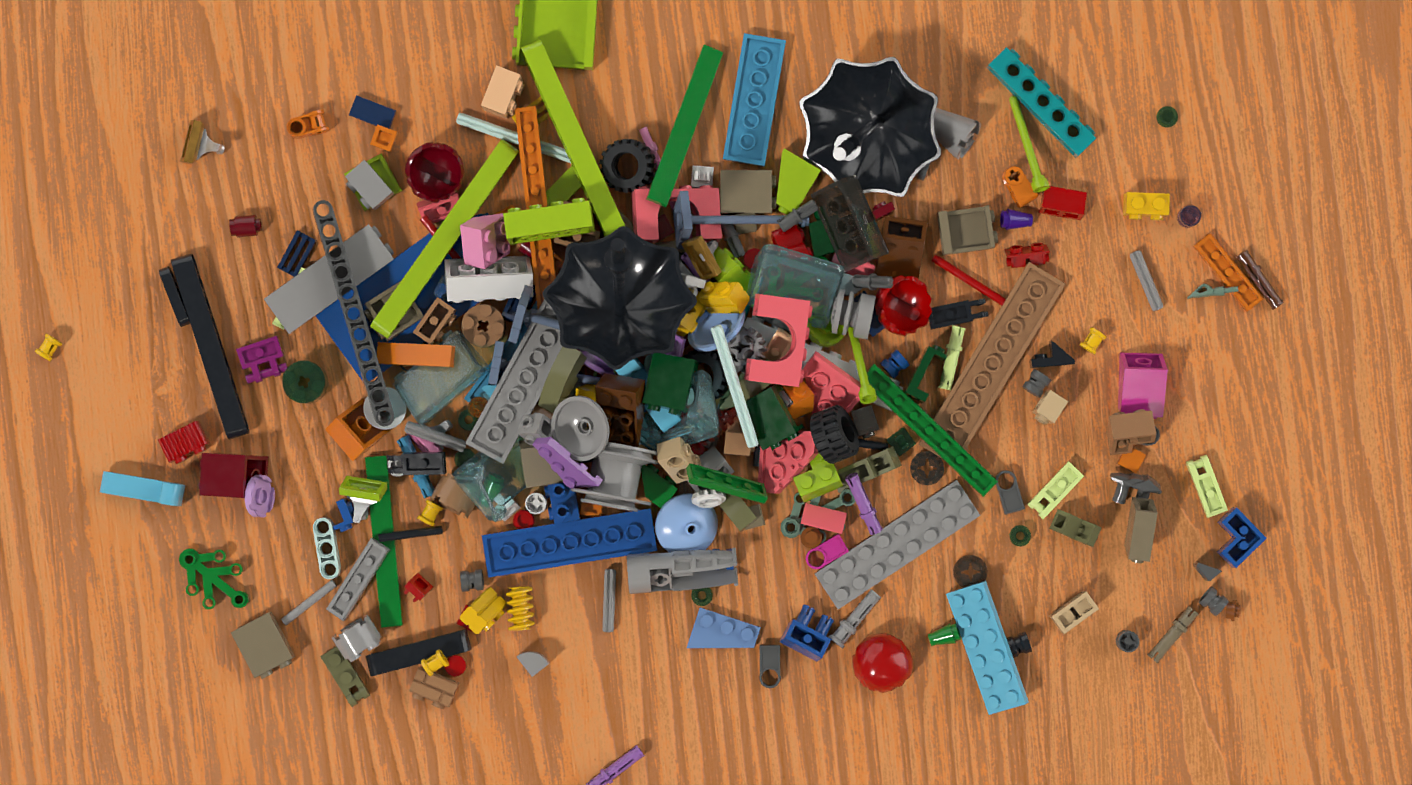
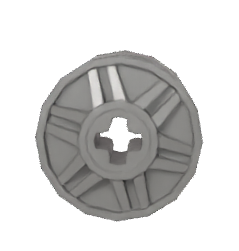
M840 289L839 294L834 300L832 310V333L837 334L838 325H843L842 335H846L848 328L853 327V336L855 338L868 340L876 296L862 293L859 301L854 302V292L850 291L848 301L843 300L845 290Z

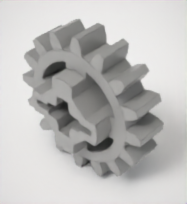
M743 326L741 332L728 343L732 359L735 356L738 362H735L733 359L737 373L741 371L745 374L747 358L756 360L766 358L762 355V352L767 351V348L763 346L766 340L762 338L758 331L751 327L746 329Z

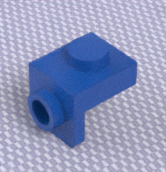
M347 498L336 501L344 522L332 527L334 530L340 529V532H344L353 528L351 524L354 523V505L352 501L348 502Z

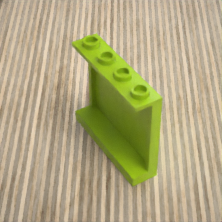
M520 0V4L515 6V17H519L518 26L514 25V38H517V47L512 49V59L516 60L517 65L527 66L520 47L540 39L553 68L593 70L598 0Z

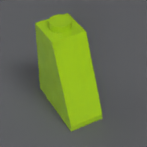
M785 148L781 155L776 205L779 207V212L788 215L793 211V208L798 209L821 170Z

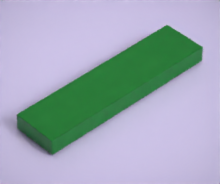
M691 463L686 468L690 484L763 504L768 499L763 483Z

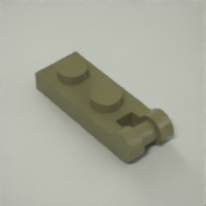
M337 646L320 656L351 707L358 704L357 701L360 699H366L370 696L368 689L349 659H344ZM356 685L359 691L352 694L350 688Z

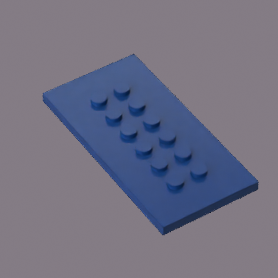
M430 233L356 286L363 311L366 310L364 307L366 302L402 281L433 237ZM460 236L453 248L463 259L462 238ZM447 254L445 259H452V257ZM444 260L414 301L424 316L438 297L457 310L454 313L457 316L456 319L480 303L474 300H464L460 303L447 301ZM350 290L342 297L350 299L353 296V290ZM338 299L315 316L362 380ZM355 307L350 308L347 313L348 317L351 320L357 319L359 317V310ZM366 318L376 355L378 342L422 344L425 342L413 333L420 321L387 342L385 338L381 340L376 331L370 327L373 320L369 322ZM357 328L354 331L356 340L365 338L366 334L362 328ZM363 349L360 352V358L363 361H368L372 356L369 349ZM379 364L382 373L393 366ZM370 369L366 373V378L370 382L378 377V373L374 369Z

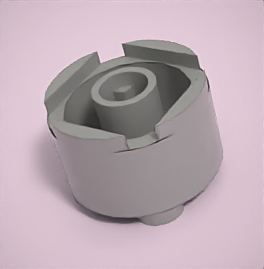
M365 615L364 621L361 618L355 620L341 629V634L338 636L335 634L331 638L344 659H349L350 662H353L361 656L362 651L366 648L370 651L377 647L382 636L370 617Z

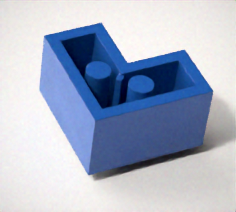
M1232 507L1218 521L1232 538L1217 553L1232 568H1237L1267 539L1237 507Z

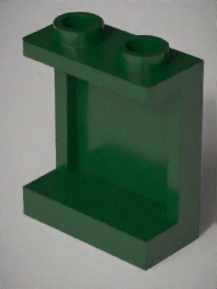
M937 345L925 348L904 391L909 397L921 403L926 401L929 394L918 389V386L933 356L942 361L946 360L948 355L944 354L945 350Z
M653 353L642 403L648 405L647 409L660 412L661 408L668 409V413L681 416L682 412L688 413L689 393L694 371L698 370L699 363L693 359Z
M775 384L746 401L757 440L762 450L769 447L772 450L783 445L781 440L787 438L790 441L800 435L798 431L804 428L803 424L797 426L779 395V392L784 390L782 385Z

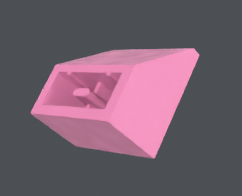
M503 213L473 217L460 225L465 265L486 269L510 253V244L506 238Z

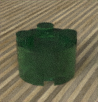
M305 360L291 364L286 369L282 378L283 389L286 395L293 401L303 404L319 401L326 393L328 386V377L325 370L318 364ZM303 377L310 379L308 387L301 386Z

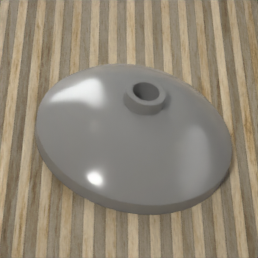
M585 396L569 397L556 407L551 421L552 435L555 441L571 453L570 458L577 461H587L600 455L609 439V424L603 409L595 401Z

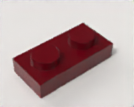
M883 201L872 208L873 211L870 217L873 223L894 212L895 207L892 201L887 204Z

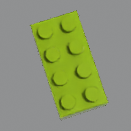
M577 198L568 204H564L563 201L550 203L551 206L542 207L541 204L529 206L528 210H521V208L508 209L507 213H503L506 238L510 245L593 233L595 232L589 200L585 201V198Z

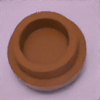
M808 527L802 531L800 539L805 547L815 548L821 543L822 535L817 528Z
M1237 600L1228 602L1226 607V618L1235 621V617L1239 618L1240 605H1237Z

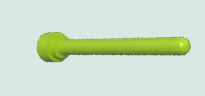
M1011 96L1009 102L1033 175L1031 186L1034 193L1043 192L1049 189L1050 186L1047 178L1041 175L1018 98Z
M849 327V337L861 384L858 393L859 399L863 404H870L877 399L876 391L869 384L859 338L853 336V327Z

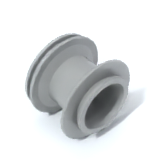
M607 442L602 453L593 458L590 471L593 477L598 475L603 479L601 484L596 487H587V490L571 488V491L586 494L584 499L581 498V502L638 512V509L635 508V503L651 505V502L636 499L641 468L649 463L659 464L657 460H653V456H657V452Z

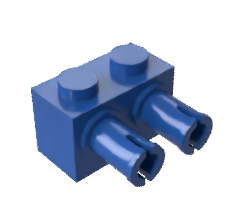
M563 482L544 486L546 499L551 501V507H548L549 518L554 520V524L581 519L576 492L571 491V488Z
M803 605L797 619H793L788 623L779 642L817 662L822 659L831 641L826 635L834 620L831 617L827 620V615H821L816 629L813 630L807 626L815 613V609L812 607L809 609L810 606Z

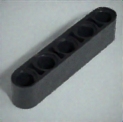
M467 629L369 654L365 657L370 676H376L421 664L422 659L426 660L433 656L438 649L443 652L445 657L470 651L472 648Z

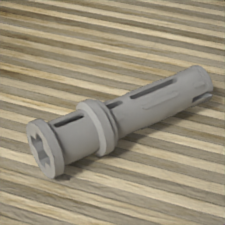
M870 589L846 620H841L838 629L833 635L830 634L828 637L843 649L845 647L844 643L851 635H855L856 627L881 597Z

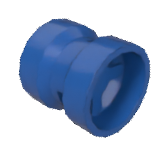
M897 349L891 353L889 359H884L880 363L893 379L899 375L900 370L906 369L910 365Z

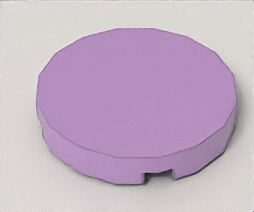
M254 475L247 483L245 505L248 513L253 517L267 516L266 513L270 512L273 508L275 490L274 487H271L270 483L272 481L267 475Z

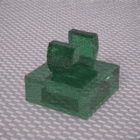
M904 427L886 440L891 447L894 446L899 457L916 444Z

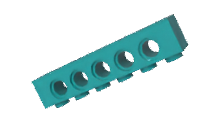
M1006 47L986 68L1077 158L1096 139L1094 130L1087 124L1084 126L1079 121L1080 116L1072 109L1069 111L1064 106L1065 101L1058 94L1054 96L1049 91L1050 86L1043 79L1039 80L1034 75V69L1028 64L1024 65L1019 60L1021 58L1014 49L1009 50ZM1015 66L1018 69V75H1009L1007 68ZM1030 81L1033 84V90L1025 91L1022 83ZM1039 96L1047 98V106L1042 107L1038 104L1037 99ZM1053 112H1061L1063 120L1056 122L1052 117ZM1068 127H1075L1078 130V135L1076 137L1069 136L1067 133Z

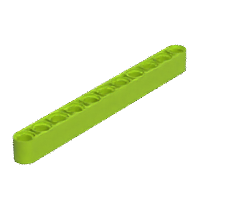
M539 39L520 47L522 56L587 200L591 204L592 211L602 233L606 237L619 227L625 226L548 54Z
M500 140L370 325L371 328L387 339L390 337L461 236L460 225L476 215L518 155V149L505 140Z

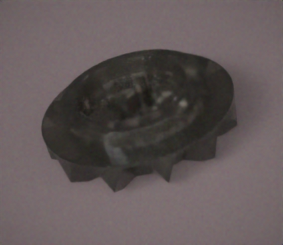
M930 451L918 453L910 464L911 476L917 483L922 485L937 483L944 473L942 459ZM926 459H928L929 466L936 468V470L929 471L927 478L925 471L918 469V467L925 466Z
M975 555L961 557L953 568L954 579L963 588L985 581L988 572L985 562ZM969 563H971L972 569L979 571V573L973 574L972 581H970L967 574L961 573V571L968 570Z

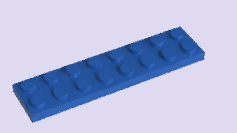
M651 508L638 510V512H625L482 535L488 578L627 556V554L657 551Z

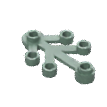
M845 489L840 493L839 498L821 507L834 510L842 505L851 506L856 501L851 490ZM799 492L794 495V505L790 517L785 518L780 526L782 534L788 538H795L799 534L801 535L805 527H802L804 524H800L801 518H799L801 506L804 502L798 503L796 501V496L799 495ZM846 493L852 496L849 502H846L843 498ZM821 496L812 499L810 504L818 506ZM790 523L795 525V530L792 532L787 530V525ZM819 530L824 534V538L821 541L822 543L826 540V533L823 530Z

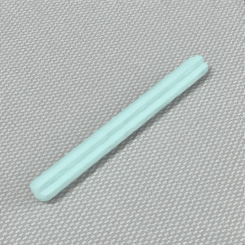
M459 113L456 122L459 125L519 145L518 133L464 113ZM540 140L542 154L571 163L564 148Z
M716 325L711 328V332L747 447L752 448L759 444L723 327L722 325Z

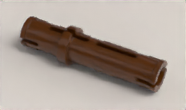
M1248 250L1238 255L1236 259H1238L1247 272L1246 276L1252 279L1260 293L1271 306V309L1274 310L1283 304V300H1281L1262 273V267L1255 263Z

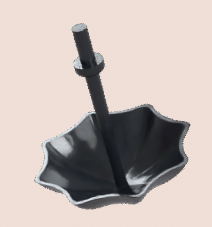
M888 57L872 63H855L844 59H836L825 81L799 102L807 132L803 158L806 162L826 172L837 184L845 198H853L860 194L871 192L903 197L907 193L915 175L927 164L941 156V149L934 130V116L938 97L913 82L903 71L895 57Z
M626 226L619 227L610 235L595 241L568 244L565 260L559 274L543 291V297L552 307L559 323L561 346L591 353L603 360L613 370H618L629 361L643 355L671 352L674 348L675 335L682 319L697 303L696 296L688 289L681 275L678 250L673 247L659 246L647 242Z

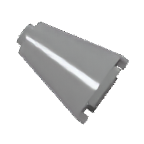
M936 108L934 130L937 141L955 158L964 157L973 145L974 133L978 135L981 123L977 120Z

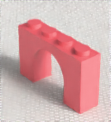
M684 185L679 186V189H673L669 202H676L680 191H688L690 210L694 216H721L719 188H713L712 185H703L700 188ZM639 186L631 193L633 232L643 240L655 244L659 240L658 212L661 205L646 200L650 190L649 186ZM696 224V237L702 235L706 243H709L711 240L719 242L722 239L721 224Z
M755 294L753 315L775 318L784 322L790 330L792 340L789 351L778 360L764 361L747 358L744 380L799 387L804 378V371L801 370L802 361H805L807 350L804 348L805 340H808L810 332L809 327H807L808 318L812 316L810 301Z

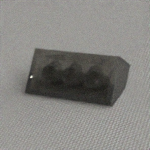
M856 174L842 178L810 194L812 200L818 205V214L844 273L889 254Z

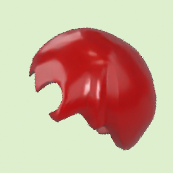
M900 275L893 278L892 288L878 289L875 298V311L885 329L893 334L906 336L910 333H916L918 328L925 327L928 324V318L932 314L930 305L932 297L927 292V285L915 276Z
M878 633L866 637L858 644L855 654L852 656L855 677L864 687L871 691H879L881 693L893 691L897 687L903 686L912 674L913 659L911 652L902 640L890 634Z

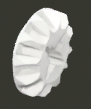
M712 489L699 490L692 495V504L701 508L716 507L726 500V494Z

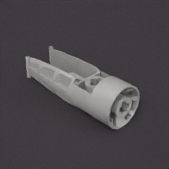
M732 548V551L683 550L668 553L627 554L629 594L667 590H693L733 583L735 586H738L737 568L734 567V570L726 569L737 566L736 548Z

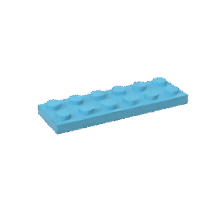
M983 581L947 593L948 602L988 714H994L1029 703L987 582Z

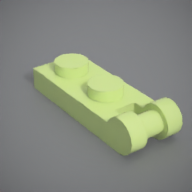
M1203 455L1196 461H1187L1186 466L1192 477L1206 517L1209 518L1228 511L1208 456ZM1203 467L1206 473L1199 475L1197 469Z
M1068 461L1027 505L1031 509L1034 508L1039 513L1038 516L1044 519L1084 475ZM1043 497L1049 502L1046 507L1040 503Z

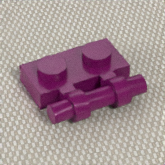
M278 336L236 349L242 369L250 367L252 369V374L245 376L248 384L255 381L259 383L264 378L273 375L277 377L282 372L289 371L287 363L278 365L276 360L284 357ZM266 362L270 363V368L259 370L258 365Z

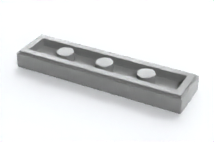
M371 538L326 610L342 621H345L390 549L376 539Z

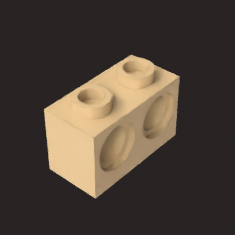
M1047 390L1032 411L1036 415L1034 418L1044 425L1055 423L1068 401L1052 390Z
M681 437L657 444L658 462L676 484L689 480L686 471L689 463L701 466L699 456L692 452L690 445L685 443Z
M1082 591L1049 616L1060 632L1065 634L1099 608L1087 591Z

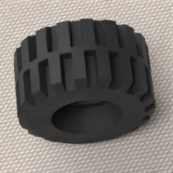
M622 139L614 141V144H609L607 146L608 149L603 151V159H600L599 164H602L600 171L603 173V178L605 182H608L610 188H614L618 192L630 193L637 189V187L646 186L652 182L651 178L655 176L654 168H657V163H654L655 155L651 154V149L646 147L645 143L634 139ZM625 153L633 154L638 161V171L630 179L624 178L618 171V161Z
M693 350L683 356V358L696 360L699 364L705 363L709 365L714 375L713 382L708 388L699 387L693 377L691 384L695 395L693 402L705 403L721 398L722 394L728 390V383L718 351L703 352Z
M835 405L811 415V435L818 452L825 461L834 464L857 455L859 451L858 434L851 417L842 406Z

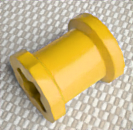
M1090 327V333L1084 342L1080 343V346L1095 355L1096 349L1102 340H1106L1107 337L1095 328Z
M46 333L45 340L39 349H35V352L51 362L52 355L62 343Z
M427 499L426 507L422 514L418 515L417 519L434 527V521L438 513L443 511L444 508Z
M440 649L428 659L421 660L423 668L430 677L434 674L433 672L441 667L449 666L447 658Z

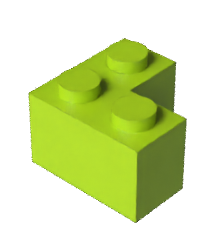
M718 246L713 255L722 272L718 276L713 277V279L717 282H739L744 288L743 291H746L750 296L758 288L753 282L754 276L747 269L745 271L742 270L744 265L736 257L732 259L734 256L728 249L724 248L722 250Z
M820 453L810 462L812 470L793 477L804 503L843 487L835 464L825 461Z

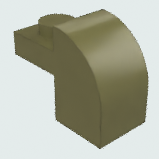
M1058 509L1049 529L1094 547L1102 527Z

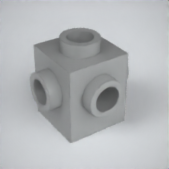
M537 412L523 415L517 434L525 439L524 441L527 444L532 445L536 438L552 437V420L544 414Z

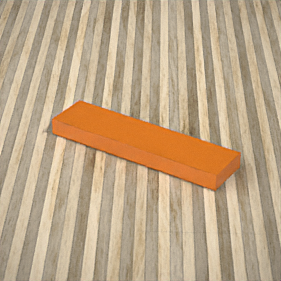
M1208 233L1193 246L1226 288L1238 286L1239 292H1231V294L1246 312L1264 299L1211 233Z
M378 342L377 359L379 364L454 368L455 346Z

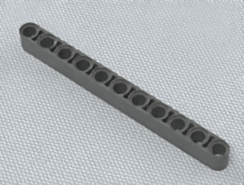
M320 200L313 206V215L373 417L380 426H389L394 421V412L334 210L328 201ZM325 204L328 207L329 212L326 216H320L317 213L318 205ZM325 225H332L334 227L335 233L332 237H326L323 234ZM333 245L341 249V254L337 258H333L329 254V249ZM339 266H343L347 270V275L343 279L338 278L335 274V270ZM344 287H350L353 290V296L350 299L342 297L341 291ZM352 307L359 310V317L355 320H351L347 314L348 310ZM357 328H362L365 331L364 339H355L354 331ZM363 349L371 351L372 356L368 361H363L360 358V352ZM374 369L377 371L378 377L375 381L370 382L366 378V373L368 370ZM376 390H381L384 394L380 402H375L372 399V394ZM384 410L388 411L390 414L389 420L387 422H380L378 419L379 413Z

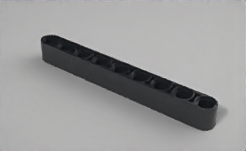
M190 253L171 259L173 271L226 436L230 440L249 434L248 423L195 258Z

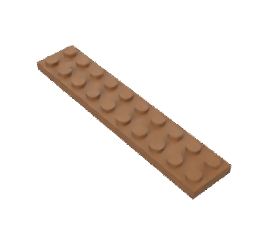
M1030 262L1026 265L933 419L964 449L969 445L1065 286V283ZM922 439L920 440V446L940 457L926 442H924Z

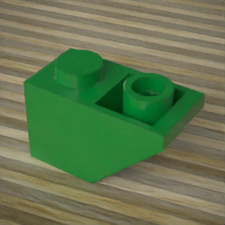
M651 463L647 466L643 465L641 473L645 497L661 508L677 491L676 483L667 475L663 478L657 474L660 470Z

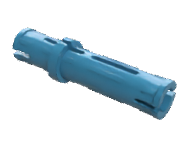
M409 435L397 440L403 453L417 452ZM413 475V480L417 482L424 499L430 497L435 489L429 475Z

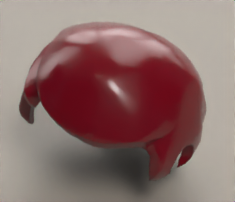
M425 143L416 148L407 159L405 166L407 184L411 187L414 195L433 203L447 200L462 186L464 176L463 161L455 149L444 143Z

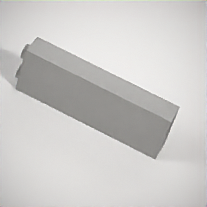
M369 224L343 242L356 286L394 260L391 256L394 254L388 243L384 245L379 239L382 236L375 226L371 227ZM337 246L329 252L330 256L333 258L339 257L341 249ZM326 255L264 298V301L288 334L338 300ZM339 266L336 268L335 274L338 278L343 279L347 275V270L345 267ZM344 287L341 291V295H345L352 289L350 287Z

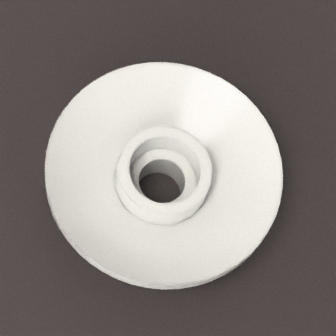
M386 387L394 412V421L391 425L380 426L376 423L368 397H366L363 406L367 421L372 426L382 430L398 426L406 414V402L403 396L397 390ZM376 390L372 394V399L375 402L382 401L384 397L381 390ZM381 411L378 415L380 422H387L390 418L388 411Z

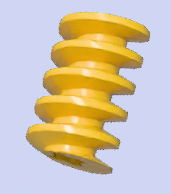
M509 587L512 591L506 593V596L511 597L512 600L506 602V605L513 606V608L507 610V613L512 614L513 617L507 619V622L514 623V625L509 627L508 630H529V627L535 624L534 621L528 620V618L534 616V613L528 611L534 607L533 604L527 603V601L533 599L532 595L527 594V592L532 591V587Z

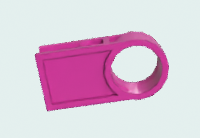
M837 534L819 544V546L810 549L806 554L805 560L810 568L820 569L848 553L849 550L841 536ZM812 551H820L824 555V561L818 567H814L808 562V556Z

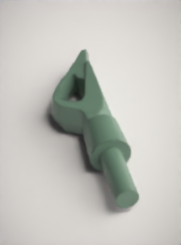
M1201 284L1187 299L1224 296L1225 293L1239 292L1238 286L1212 288L1208 284ZM1203 287L1207 289L1205 292H1198Z

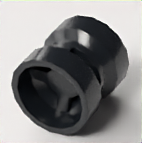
M1026 632L1019 633L1015 638H1006L1013 658L1018 657L1020 653L1027 654L1032 652Z

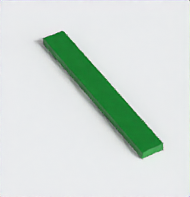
M707 45L702 46L646 200L664 207L668 205L723 52Z
M873 364L866 371L869 384L875 389L877 397L984 497L998 481L878 366Z
M387 455L365 457L367 479L387 482V491L380 502L378 501L370 505L372 537L377 541L378 534L394 532ZM395 540L380 542L390 549L376 571L381 628L402 626L403 619Z

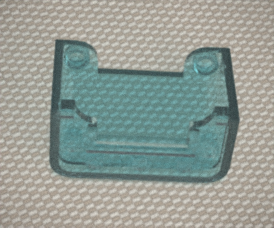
M764 245L754 258L747 290L750 301L747 305H750L752 308L754 307L755 294L810 301V306H812V316L808 318V321L813 327L826 328L829 324L834 301L842 282L844 267L777 245Z
M452 330L448 331L442 336L443 341L439 344L455 346L454 368L413 366L406 373L402 371L393 378L395 380L393 386L420 426L428 424L436 417L434 414L441 412L447 404L467 387L474 384L477 379L486 375L491 370L460 330L455 332Z
M704 370L694 372L693 385H691L695 395L692 404L687 405L688 413H681L680 417L682 420L665 433L659 428L648 411L644 412L640 443L643 446L657 452L658 443L681 437L685 443L691 445L718 435L720 426L712 378Z
M520 435L504 464L479 451L453 473V477L459 487L490 521L497 522L502 520L507 512L505 504L526 488L519 440L525 439Z

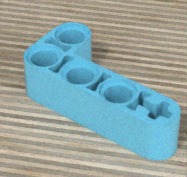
M638 358L629 361L622 368L615 370L620 376L645 380L646 387L648 373ZM645 405L648 413L664 433L682 420L678 415L669 414L668 409L661 408L660 412L647 409L648 405Z
M103 471L100 487L101 493L158 502L171 506H182L185 485L107 471Z

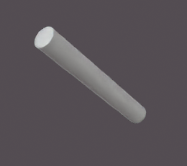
M330 580L281 619L282 622L287 626L337 587L335 582Z

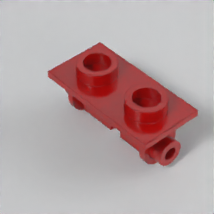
M1033 243L1031 246L1026 247L1013 245L1009 249H1004L1007 256V267H1026V259H1029L1033 265H1044L1046 262H1049L1048 253L1050 251L1047 244Z

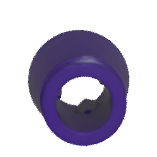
M1011 209L1001 211V228L1010 230L1032 226V214Z

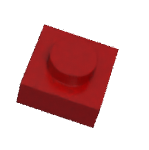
M665 214L658 217L659 240L657 242L675 233Z

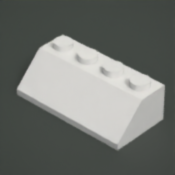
M506 256L486 269L465 265L464 259L444 260L447 301L460 303L464 300L481 302L485 299L499 301L507 298L520 299L525 285L533 287L532 266L530 258L527 256Z

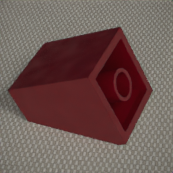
M202 453L199 495L245 498L246 486L251 477L254 475L268 476L269 456Z

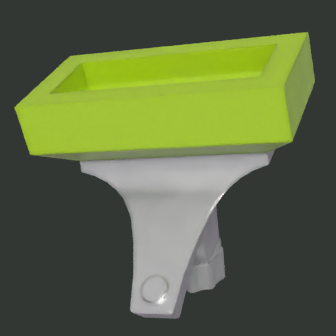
M352 476L345 477L339 487V495L347 496L353 502L354 523L360 524L361 520L368 518V507L378 501L380 502L387 491V482Z

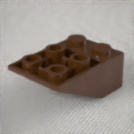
M891 216L884 217L876 270L877 276L894 278L903 275L915 276L919 279L928 222Z
M604 373L595 385L596 403L603 409L609 424L608 442L639 447L645 404L642 403L645 392V380Z

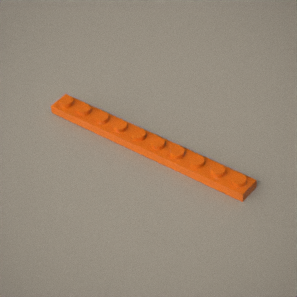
M537 107L515 108L526 210L529 209V206L541 204L542 207H548ZM552 239L530 242L537 309L540 308L544 300V289L556 278Z

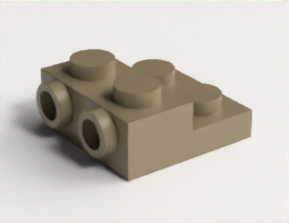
M400 282L364 304L366 309L364 310V315L369 322L375 319ZM414 302L388 339L377 331L376 333L381 340L385 338L388 342L422 320L424 316Z

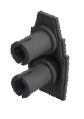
M1119 472L1110 474L1111 480L1117 483L1114 497L1112 498L1116 503L1125 504L1130 487L1138 489L1137 498L1148 499L1150 492L1162 493L1160 484L1149 475Z

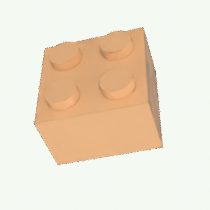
M496 65L481 103L483 110L507 120L509 115L513 116L517 107L515 99L517 95L521 96L525 86L521 75Z

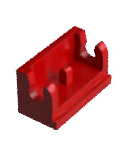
M1050 186L1049 189L1042 192L1039 213L1081 221L1085 211L1087 192Z

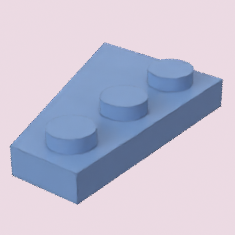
M700 607L687 648H754L761 627Z

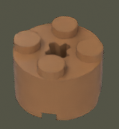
M481 304L472 307L466 312L462 320V332L465 338L471 344L480 348L495 346V342L501 341L506 331V322L496 308L490 305ZM482 321L484 323L489 322V325L487 326L488 330L486 332L484 330H479V328L481 327L480 322Z
M448 473L447 476L441 477L430 499L434 501L437 498L440 506L457 515L463 512L465 513L464 518L468 519L480 495L477 493V487L469 483L465 486L459 483L458 477Z

